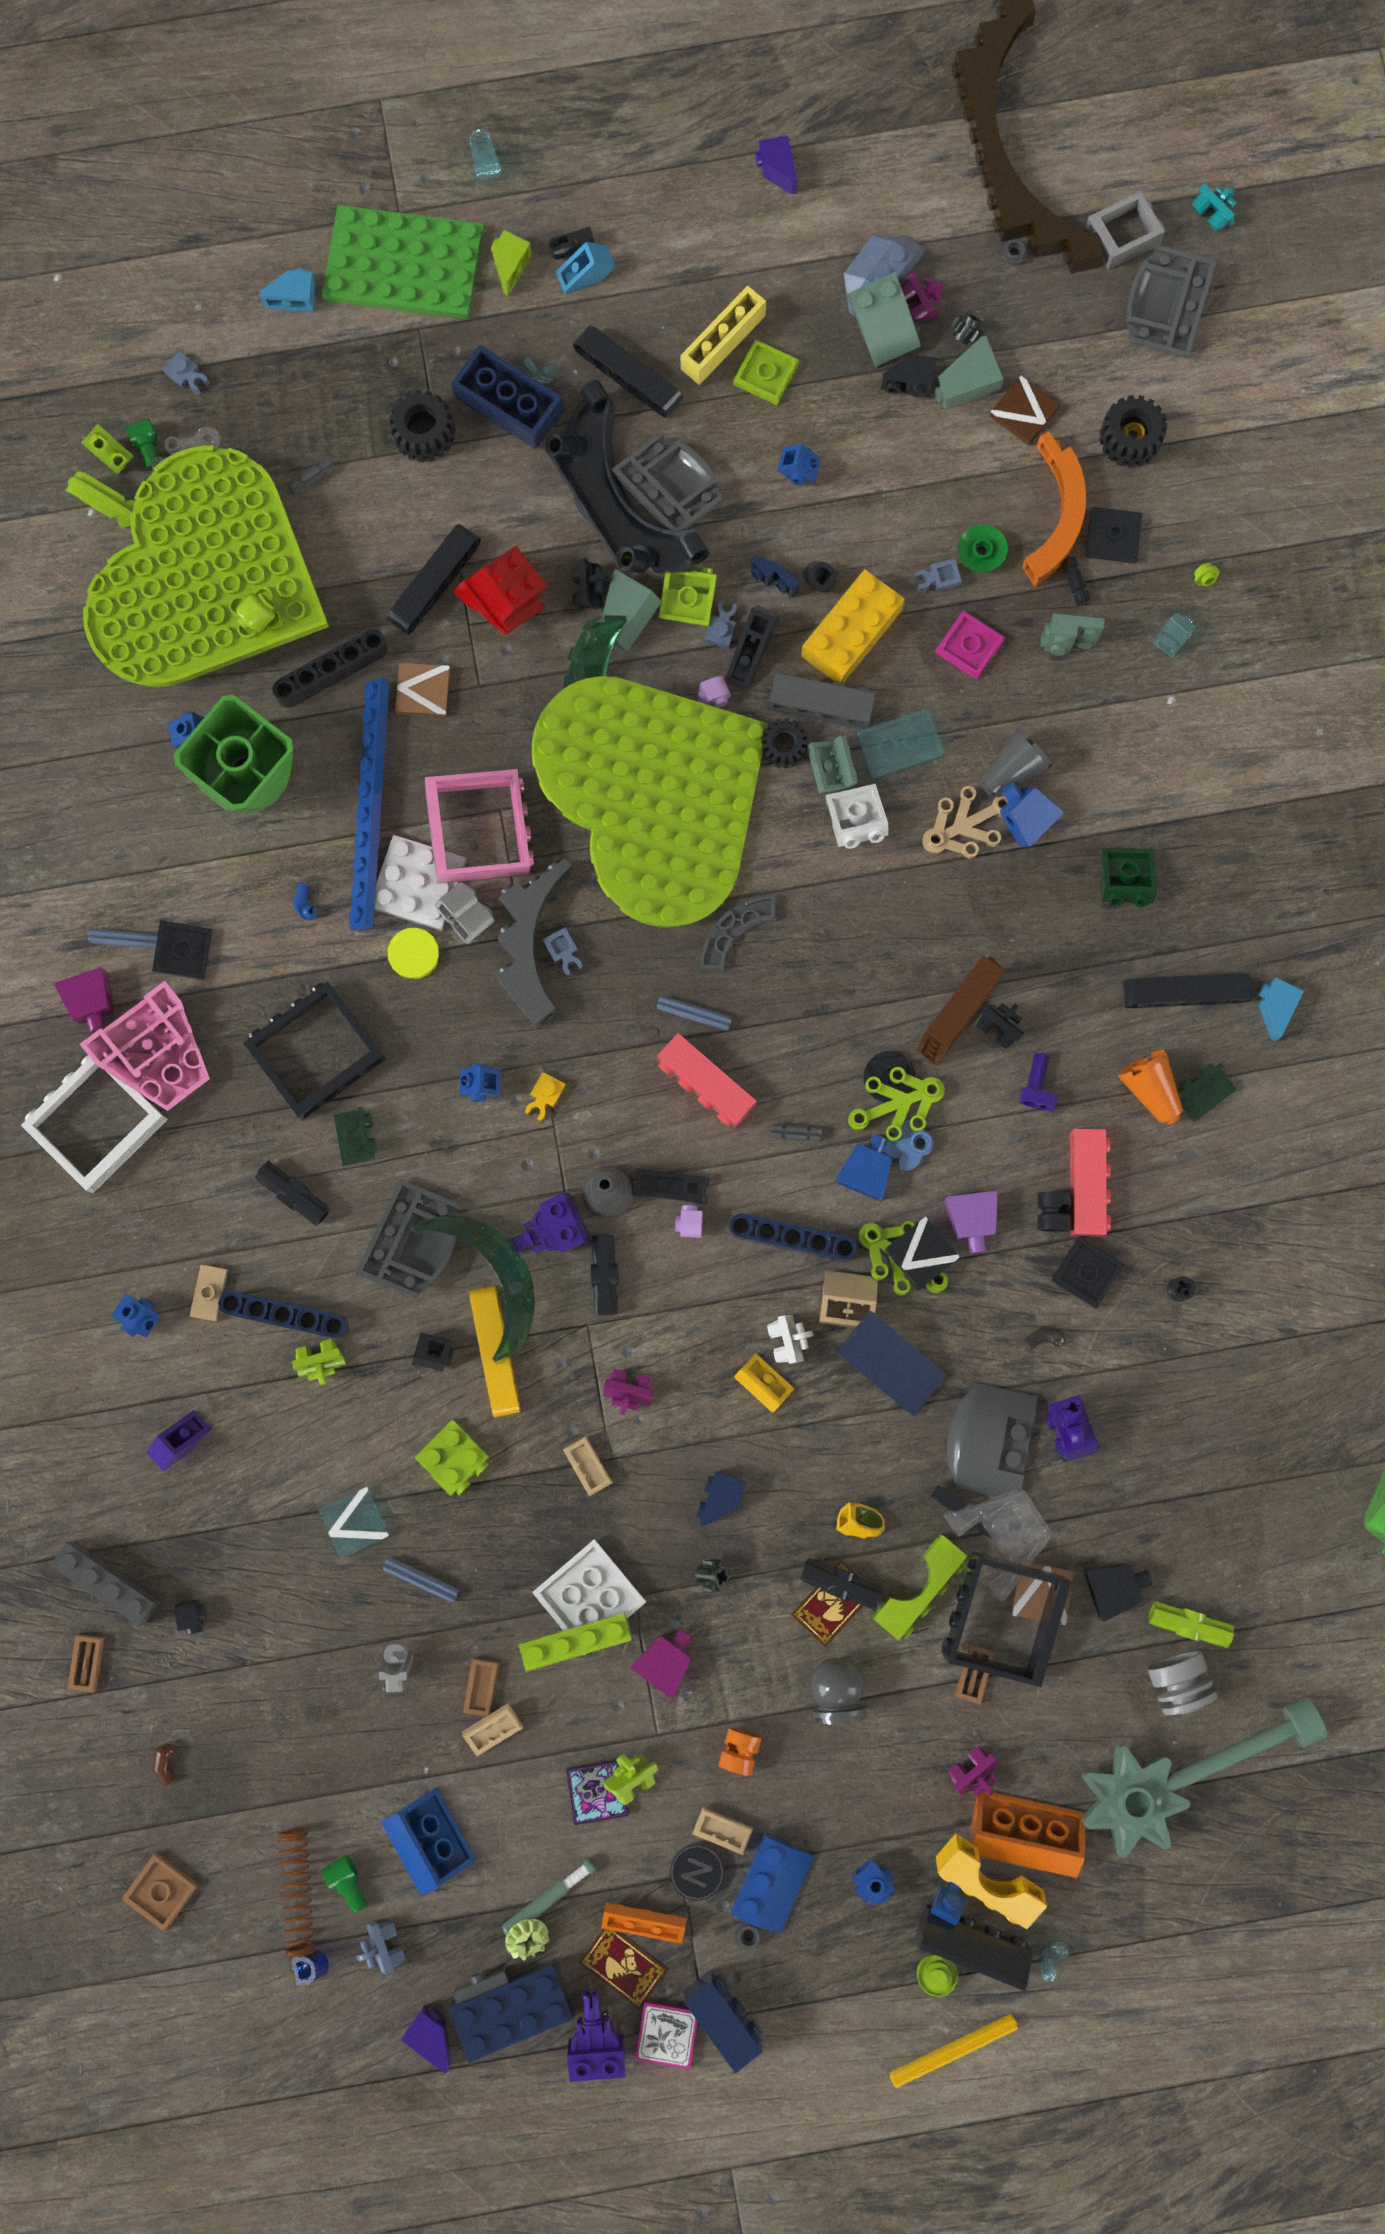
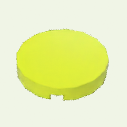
M406 928L398 932L391 939L387 949L388 960L393 970L404 978L421 979L429 975L438 963L439 947L434 937L426 930L420 928Z

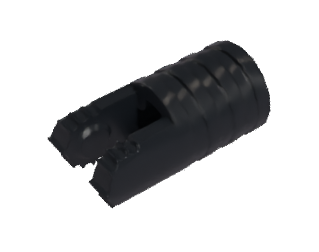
M588 226L557 236L556 238L554 237L549 240L548 245L553 251V258L560 260L571 257L585 242L595 243L591 228Z

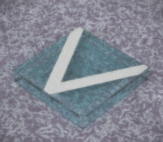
M365 1487L318 1510L340 1559L390 1536L369 1487Z

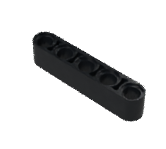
M589 325L573 343V348L582 358L660 416L667 418L682 401L683 395L674 385L594 326Z
M461 524L456 525L390 609L387 621L407 635L413 633L476 552L481 538Z
M369 629L279 678L272 687L276 700L282 707H294L383 658L388 652L384 635L377 629ZM373 641L381 642L380 645L375 648L369 647L370 643ZM351 653H358L357 658L354 660L347 659ZM329 665L336 666L332 672H325L326 667ZM308 677L314 678L310 684H303L304 679ZM284 690H291V693L288 696H280Z
M1247 973L1134 978L1123 981L1125 1008L1238 1004L1252 1001L1251 977Z

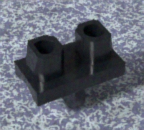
M587 558L579 559V567L571 570L573 582L580 585V590L572 594L573 604L579 607L589 606L596 610L601 609L602 594L604 593V587L611 583L610 576L603 574V568L600 567V564L591 563Z
M1004 1003L1000 1004L997 1009L1004 1013L1005 1016H1002L988 1004L981 1011L982 1016L976 1026L986 1034L995 1024L999 1026L1003 1031L995 1041L1003 1048H1008L1015 1040L1019 1041L1024 1035L1022 1030L1009 1021L1011 1019L1016 1024H1019L1023 1019L1015 1013L1019 1007L1016 1003L1011 1008L1007 1007Z

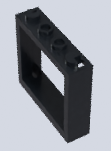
M328 981L325 984L319 983L314 986L310 991L311 994L304 999L299 998L292 1002L288 1011L282 1015L279 1013L273 1016L268 1021L269 1024L266 1027L251 1032L247 1036L248 1040L243 1043L296 1116L302 1121L386 1060ZM329 995L370 1052L298 1104L257 1047Z
M972 1552L971 1559L968 1558L964 1566V1574H966L963 1585L960 1584L957 1590L956 1599L958 1604L956 1611H952L949 1618L950 1632L948 1637H945L942 1642L941 1652L943 1657L950 1664L1042 1687L1072 1582L1062 1575ZM982 1565L1051 1583L1027 1669L958 1652Z

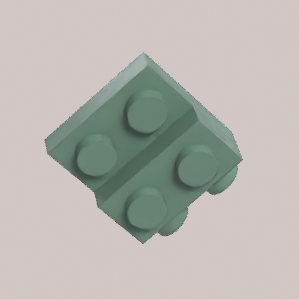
M1053 613L1050 622L1045 623L1044 631L1041 633L1040 647H1044V651L1057 656L1064 655L1065 653L1069 654L1073 645L1083 649L1095 647L1104 629V619Z

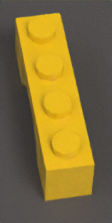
M956 1833L936 1856L937 1870L942 1879L958 1885L967 1895L980 1899L989 1909L997 1910L1015 1925L1019 1924L1023 1928L1028 1929L1047 1907L1044 1889L1023 1876L1010 1881H995L984 1876L979 1870L981 1863L978 1847Z

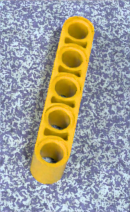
M496 1285L469 1290L493 1416L497 1418L520 1413V1403Z

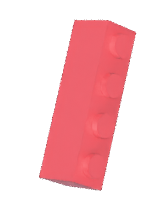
M679 1033L657 1055V1059L660 1062L658 1067L670 1076L673 1073L680 1079L677 1083L688 1093L691 1090L699 1096L698 1102L709 1110L712 1107L718 1112L717 1118L727 1127L731 1124L736 1128L756 1106L757 1101Z
M1074 1129L1070 1132V1193H1072L1070 1215L1072 1216L1071 1236L1103 1237L1107 1235V1231H1110L1111 1217L1106 1212V1204L1109 1205L1111 1201V1191L1106 1189V1178H1110L1111 1174L1110 1163H1106V1152H1110L1111 1141L1110 1137H1106V1129Z

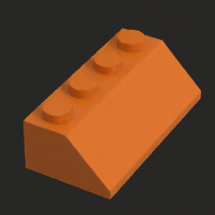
M984 1790L976 1797L969 1842L978 1847L979 1857L1077 1878L1085 1860L1086 1827L1081 1822L1085 1812L999 1793H993L989 1796Z

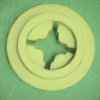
M525 1919L516 1923L506 1936L505 1944L507 1951L511 1953L514 1959L520 1957L525 1961L529 1956L535 1958L536 1953L544 1951L545 1944L549 1942V1932L546 1925L537 1919ZM531 1934L533 1940H530L528 1945L525 1946L523 1942L527 1941Z

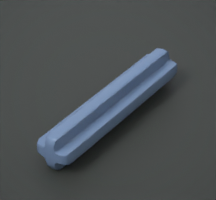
M91 928L88 932V941L94 944L155 949L158 934Z
M663 995L659 997L657 1002L658 1010L725 1031H728L731 1026L732 1018L724 1014Z
M389 1557L384 1564V1571L449 1602H454L458 1596V1588L399 1560Z

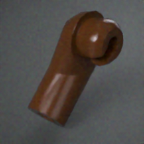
M169 1743L156 1748L152 1765L153 1770L164 1787L176 1779L168 1766V1758L174 1755V1749Z

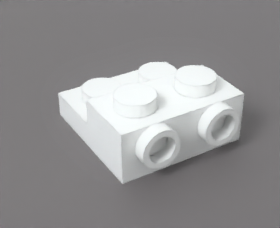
M876 784L826 795V803L832 819V827L838 847L845 846L848 849L857 847L860 842L870 840L872 843H878L885 836H889L888 821Z

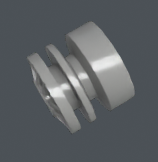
M1192 1651L1172 1656L1147 1668L1153 1687L1167 1688L1157 1696L1159 1702H1167L1161 1706L1163 1715L1194 1712L1218 1698L1216 1690L1207 1689L1213 1685L1212 1679H1198V1676L1208 1670L1201 1651Z

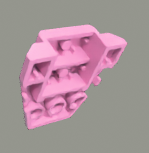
M166 981L146 994L144 1000L102 1030L100 1028L80 1043V1046L98 1067L166 1111H169L210 1080L199 1048L195 1042L191 1026L184 1012L183 1004Z

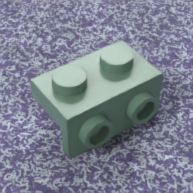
M845 735L837 737L834 741L812 742L807 746L819 794L845 791L857 783V773L853 767L850 747L847 744Z

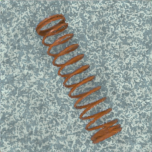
M292 1829L278 1833L279 1842L296 1841L306 1843L297 1848L279 1851L280 1854H307L299 1859L279 1863L280 1865H307V1867L301 1870L281 1873L280 1876L301 1875L308 1877L296 1883L281 1885L282 1888L294 1886L309 1888L302 1893L281 1897L282 1899H309L306 1903L282 1908L284 1911L292 1909L310 1911L303 1916L283 1919L284 1922L296 1920L310 1922L305 1927L284 1930V1933L307 1932L311 1934L304 1939L286 1941L285 1945L296 1943L310 1944L287 1948L284 1951L287 1957L306 1956L315 1951V1945L310 1941H306L314 1935L312 1931L306 1930L312 1926L313 1921L305 1918L311 1915L313 1911L308 1907H303L312 1901L310 1897L304 1896V1894L311 1890V1887L302 1884L311 1877L306 1873H300L310 1867L308 1863L301 1862V1860L309 1856V1853L300 1850L306 1847L308 1842L298 1839L308 1835L306 1829Z

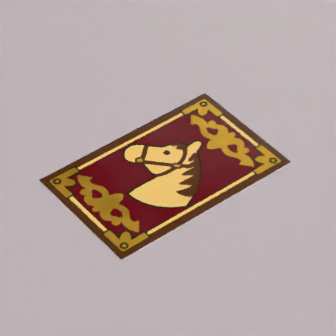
M842 1560L835 1566L857 1575ZM815 1587L791 1615L826 1647L863 1605L850 1600H842L826 1593L824 1589Z
M603 1929L579 1962V1964L638 2010H640L644 2001L647 2000L668 1970L623 1934L608 1929Z

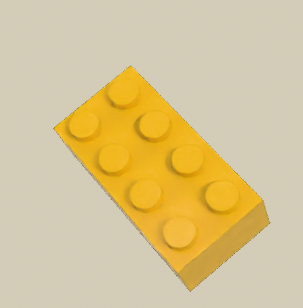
M864 569L803 644L801 657L833 681L844 683L901 613L905 598Z

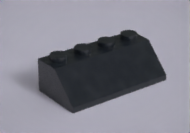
M926 1905L915 1934V1939L920 1949L1026 1991L1033 1952L1027 1946L1028 1942L1014 1935H1012L1011 1939L1001 1935V1930L990 1925H986L985 1928L977 1926L974 1919L962 1914L959 1922L953 1925L930 1913L932 1907Z

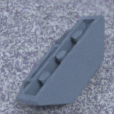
M872 235L844 272L846 296L848 293L893 272L896 273L901 285L926 252V248L906 235ZM847 298L849 313L855 316Z

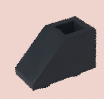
M911 354L883 373L881 390H885L890 394H911V396L916 398L930 397L936 358Z

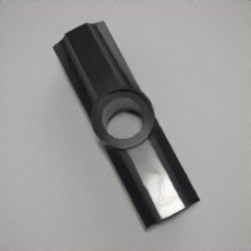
M269 1160L261 1166L255 1176L259 1183L276 1194L275 1197L291 1210L299 1212L315 1226L323 1222L331 1210L319 1198L312 1195L306 1186L293 1176L289 1177Z
M608 1234L592 1236L591 1240L593 1264H591V1285L594 1288L595 1316L618 1315L616 1287L618 1286V1264L615 1263L614 1235Z
M810 1558L807 1559L800 1580L824 1589L826 1593L845 1601H853L875 1611L884 1590L878 1585L857 1578L858 1576L838 1567L832 1568Z

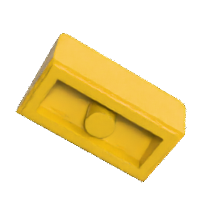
M756 1353L735 1375V1379L771 1412H774L795 1389Z

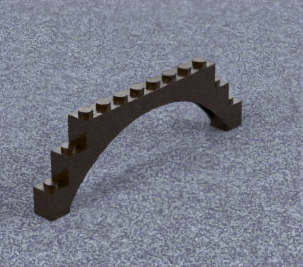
M1000 0V5L996 8L997 19L979 23L977 34L974 35L975 47L956 51L955 62L951 64L953 78H957L959 84L957 86L959 100H963L965 106L963 107L964 120L969 122L971 128L969 129L970 142L975 144L977 150L975 151L976 164L981 166L982 186L984 189L987 188L988 209L989 211L993 210L994 231L999 233L1001 242L1028 236L1029 248L1034 250L1036 258L1062 252L1063 262L1065 265H1068L1070 274L1099 268L1103 252L1097 232L1090 234L1058 217L1044 206L1026 188L1016 174L1002 145L995 115L996 82L1003 62L1014 42L1026 27L1033 26L1036 9L1033 0Z

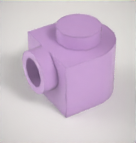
M717 676L700 683L697 697L700 703L720 708L728 703L731 694L723 676Z
M682 1205L681 1216H676L675 1232H680V1237L702 1238L703 1212L697 1211L698 1206Z

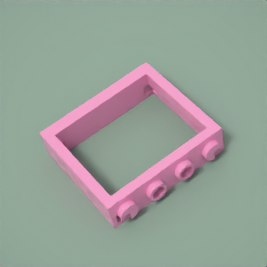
M517 769L425 777V793L437 883L529 875L530 866H534L533 850H528L527 842L531 841L530 826H525L524 817H528L527 803L521 800V793H524L523 778L518 777ZM510 786L519 862L447 869L437 793Z

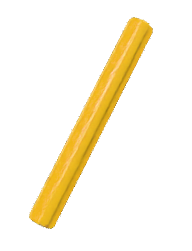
M1009 2014L891 2071L889 2074L893 2085L898 2088L1016 2031L1018 2025L1014 2016Z

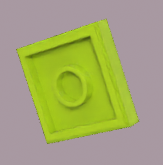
M755 339L733 380V385L778 405L799 365V359Z

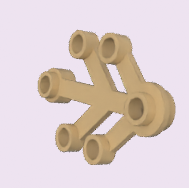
M965 786L960 793L961 802L954 825L944 830L947 815L952 812L954 803L950 798H942L937 806L939 812L934 828L927 830L923 836L922 843L924 848L933 854L941 853L946 849L963 854L968 859L975 858L979 851L978 845L975 842L962 844L950 840L957 835L985 842L990 847H996L1001 841V834L997 830L986 832L972 827L993 816L1002 818L1000 814L1001 807H999L998 803L1000 801L1007 803L1008 800L1004 795L996 797L991 806L966 818L970 804L975 799L976 790L971 786ZM970 791L973 796L966 798L963 793ZM948 803L950 809H942L941 804ZM995 835L997 841L991 842L988 836ZM933 836H937L940 839L938 844H934L931 841ZM969 846L973 847L975 853H967L966 848Z

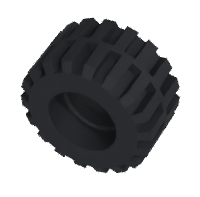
M415 390L416 394L411 395L409 392L405 394L406 398L404 400L401 397L397 400L398 406L393 405L391 409L393 415L389 416L390 429L397 448L400 449L404 456L407 454L408 458L413 461L416 457L419 462H424V459H429V462L435 461V456L438 455L439 458L444 456L443 451H449L451 448L450 442L454 443L455 426L451 410L446 401H442L441 396L438 394L433 397L431 391L426 390V393L422 394L421 390ZM421 419H429L436 423L429 432L424 434H416L410 431V427Z
M1129 395L1127 400L1123 397L1118 399L1117 404L1113 403L1109 411H1107L1100 429L1101 436L1099 441L1100 444H1103L1102 450L1104 454L1109 453L1108 458L1111 461L1116 459L1118 461L1117 465L1122 466L1123 463H1126L1127 467L1133 468V465L1136 463L1139 467L1145 461L1147 463L1150 462L1159 452L1166 436L1167 423H1165V413L1160 414L1162 410L1160 405L1156 407L1153 405L1154 400L1149 399V401L1144 400L1145 396L1139 395L1138 399H1135L1134 395ZM1132 422L1140 423L1146 431V437L1141 439L1130 438L1123 433L1121 426Z

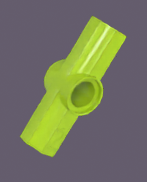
M1154 1601L1150 1608L1148 1623L1153 1626L1174 1631L1177 1635L1195 1641L1203 1640L1225 1648H1229V1645L1232 1643L1234 1626L1228 1623L1207 1618L1205 1614L1186 1608L1179 1609Z

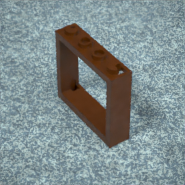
M984 955L980 958L926 1030L916 1051L936 1066L990 996L1005 972L1001 968L1002 966L996 962V959L993 957L987 958Z

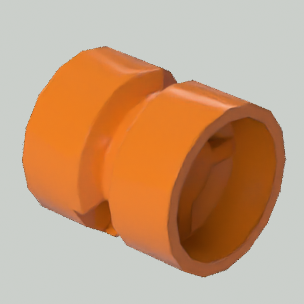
M729 1727L724 1742L727 1745V1749L722 1750L718 1766L737 1774L752 1776L756 1762L753 1754L758 1753L762 1737L742 1729Z

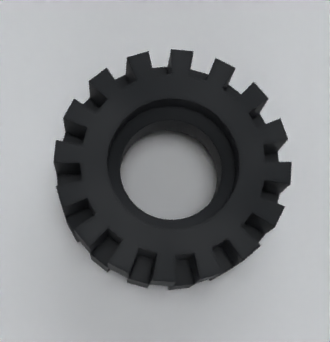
M779 718L776 719V723H769L768 728H765L763 731L764 736H762L761 742L763 743V756L768 758V762L771 765L775 763V767L780 768V765H784V768H789V765L795 766L797 761H802L807 751L808 740L804 727L802 725L798 726L797 721L789 722V718L781 721ZM780 735H788L794 740V747L787 752L779 751L775 747V739Z

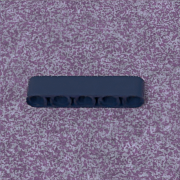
M737 1214L731 1218L729 1224V1231L736 1239L840 1262L851 1260L857 1251L856 1242L851 1237L752 1215ZM736 1221H746L749 1226L748 1230L745 1233L736 1232L733 1227ZM763 1226L772 1227L774 1236L770 1239L762 1238L759 1233L760 1228ZM790 1231H795L800 1236V1241L795 1245L789 1244L785 1239V1235ZM814 1237H821L825 1240L826 1246L822 1250H816L812 1247L811 1240ZM841 1242L848 1243L851 1246V1254L847 1256L840 1255L837 1245Z
M234 1291L223 1293L218 1300L219 1309L224 1314L334 1339L343 1338L349 1331V1323L346 1318L334 1313ZM236 1297L238 1299V1306L235 1310L230 1311L227 1307V1302L230 1298ZM261 1302L264 1306V1311L260 1316L256 1317L253 1314V1307L256 1303ZM283 1308H287L290 1312V1317L285 1322H281L278 1318L279 1311ZM308 1314H313L316 1318L315 1324L310 1328H306L304 1318ZM338 1319L341 1322V1329L338 1333L332 1334L329 1325L333 1320Z

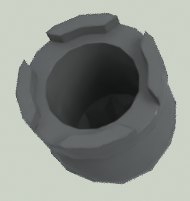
M831 1658L820 1663L815 1668L810 1683L813 1699L819 1705L818 1709L812 1710L813 1723H819L821 1718L823 1724L850 1723V1717L857 1716L859 1721L866 1720V1707L858 1704L863 1696L864 1682L861 1672L857 1667L842 1658Z

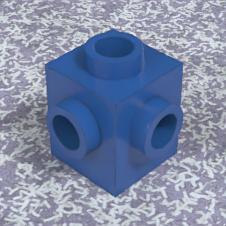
M802 444L786 447L782 451L778 472L790 479V482L795 485L801 486L804 483L816 481L821 458L813 453L811 448Z
M187 712L182 714L181 718L169 722L172 747L178 749L204 717L197 715L195 712Z
M471 1064V1068L461 1069L459 1079L460 1096L470 1097L472 1102H486L488 1097L500 1096L501 1070L487 1068L486 1064Z
M128 1294L124 1295L111 1315L123 1324L121 1329L127 1334L134 1337L138 1333L146 1338L161 1317L159 1313L153 1310L155 1305L143 1297L138 1300Z
M873 1857L851 1874L853 1881L858 1886L855 1888V1891L864 1903L869 1900L873 1906L878 1902L882 1905L893 1896L892 1891L895 1887L892 1880L895 1877L885 1864L880 1867ZM873 1882H878L875 1886L871 1885Z

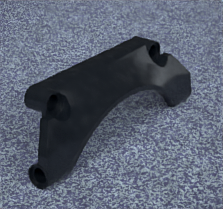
M592 380L586 383L581 389L583 399L578 404L565 430L566 435L562 436L556 433L549 435L545 442L546 453L553 461L620 569L639 574L645 572L649 567L656 573L692 572L700 563L707 559L710 553L695 529L682 531L663 529L643 517L629 501L621 483L612 472V468L615 467L612 442L615 412L613 401L600 381Z

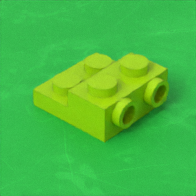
M698 567V571L665 573L659 618L709 626L718 575L712 574L713 569Z
M453 1419L415 1457L450 1496H453L455 1493L461 1495L470 1485L468 1480L474 1474L479 1476L489 1466L486 1461L490 1458Z

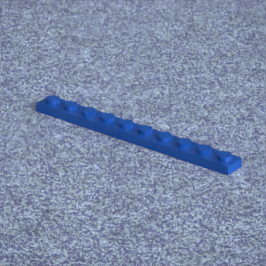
M382 677L367 682L364 691L365 711L363 713L364 727L361 739L362 757L359 765L361 772L360 785L358 787V810L356 813L357 831L354 839L355 859L353 862V885L351 887L352 905L349 914L350 930L357 932L372 929L374 922L389 680Z

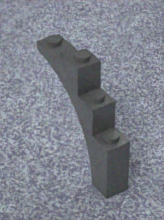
M566 858L562 861L556 860L547 868L548 872L541 877L536 876L530 880L526 889L517 882L514 886L512 884L506 886L500 892L501 896L498 897L500 904L516 923L513 925L511 923L507 924L500 930V935L497 937L501 946L515 962L512 965L511 963L504 965L498 971L499 975L496 978L536 1029L557 1014L538 978L535 962V939L539 921L547 902L558 886L573 873L572 865Z

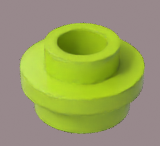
M1212 563L1201 565L1194 572L1195 583L1198 586L1205 587L1212 585L1217 580L1219 569L1213 566Z

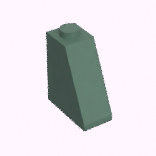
M986 336L977 340L938 376L934 393L937 401L942 402L944 410L1001 391L1004 379Z
M616 569L612 575L599 631L606 637L604 642L615 650L620 647L628 652L662 601L650 589Z

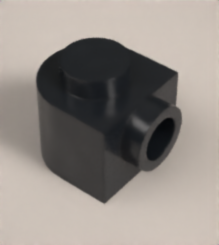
M821 561L810 562L804 571L806 582L819 593L829 591L835 585V578L839 575L831 565Z
M198 1599L175 1604L174 1613L177 1631L186 1630V1635L203 1632V1620L207 1619L204 1603L200 1604Z

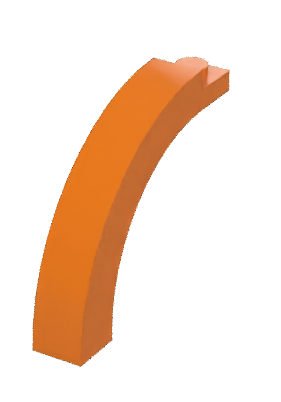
M1049 431L1040 435L1037 448L1057 480L1061 495V515L1058 526L1051 537L1038 550L1024 559L1022 568L1035 588L1052 576L1070 554L1080 532L1086 508L1085 480L1077 456L1071 446L1062 451L1059 440L1056 437L1053 438Z

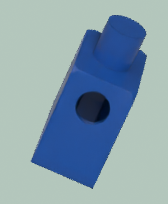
M1012 782L1001 791L1008 802L1001 808L1000 814L1019 846L1031 847L1064 814L1060 808L1035 787L1025 786L1019 790L1014 782Z
M872 1135L868 1147L857 1144L838 1174L835 1183L881 1202L892 1160L891 1157L882 1154L887 1140L880 1136Z

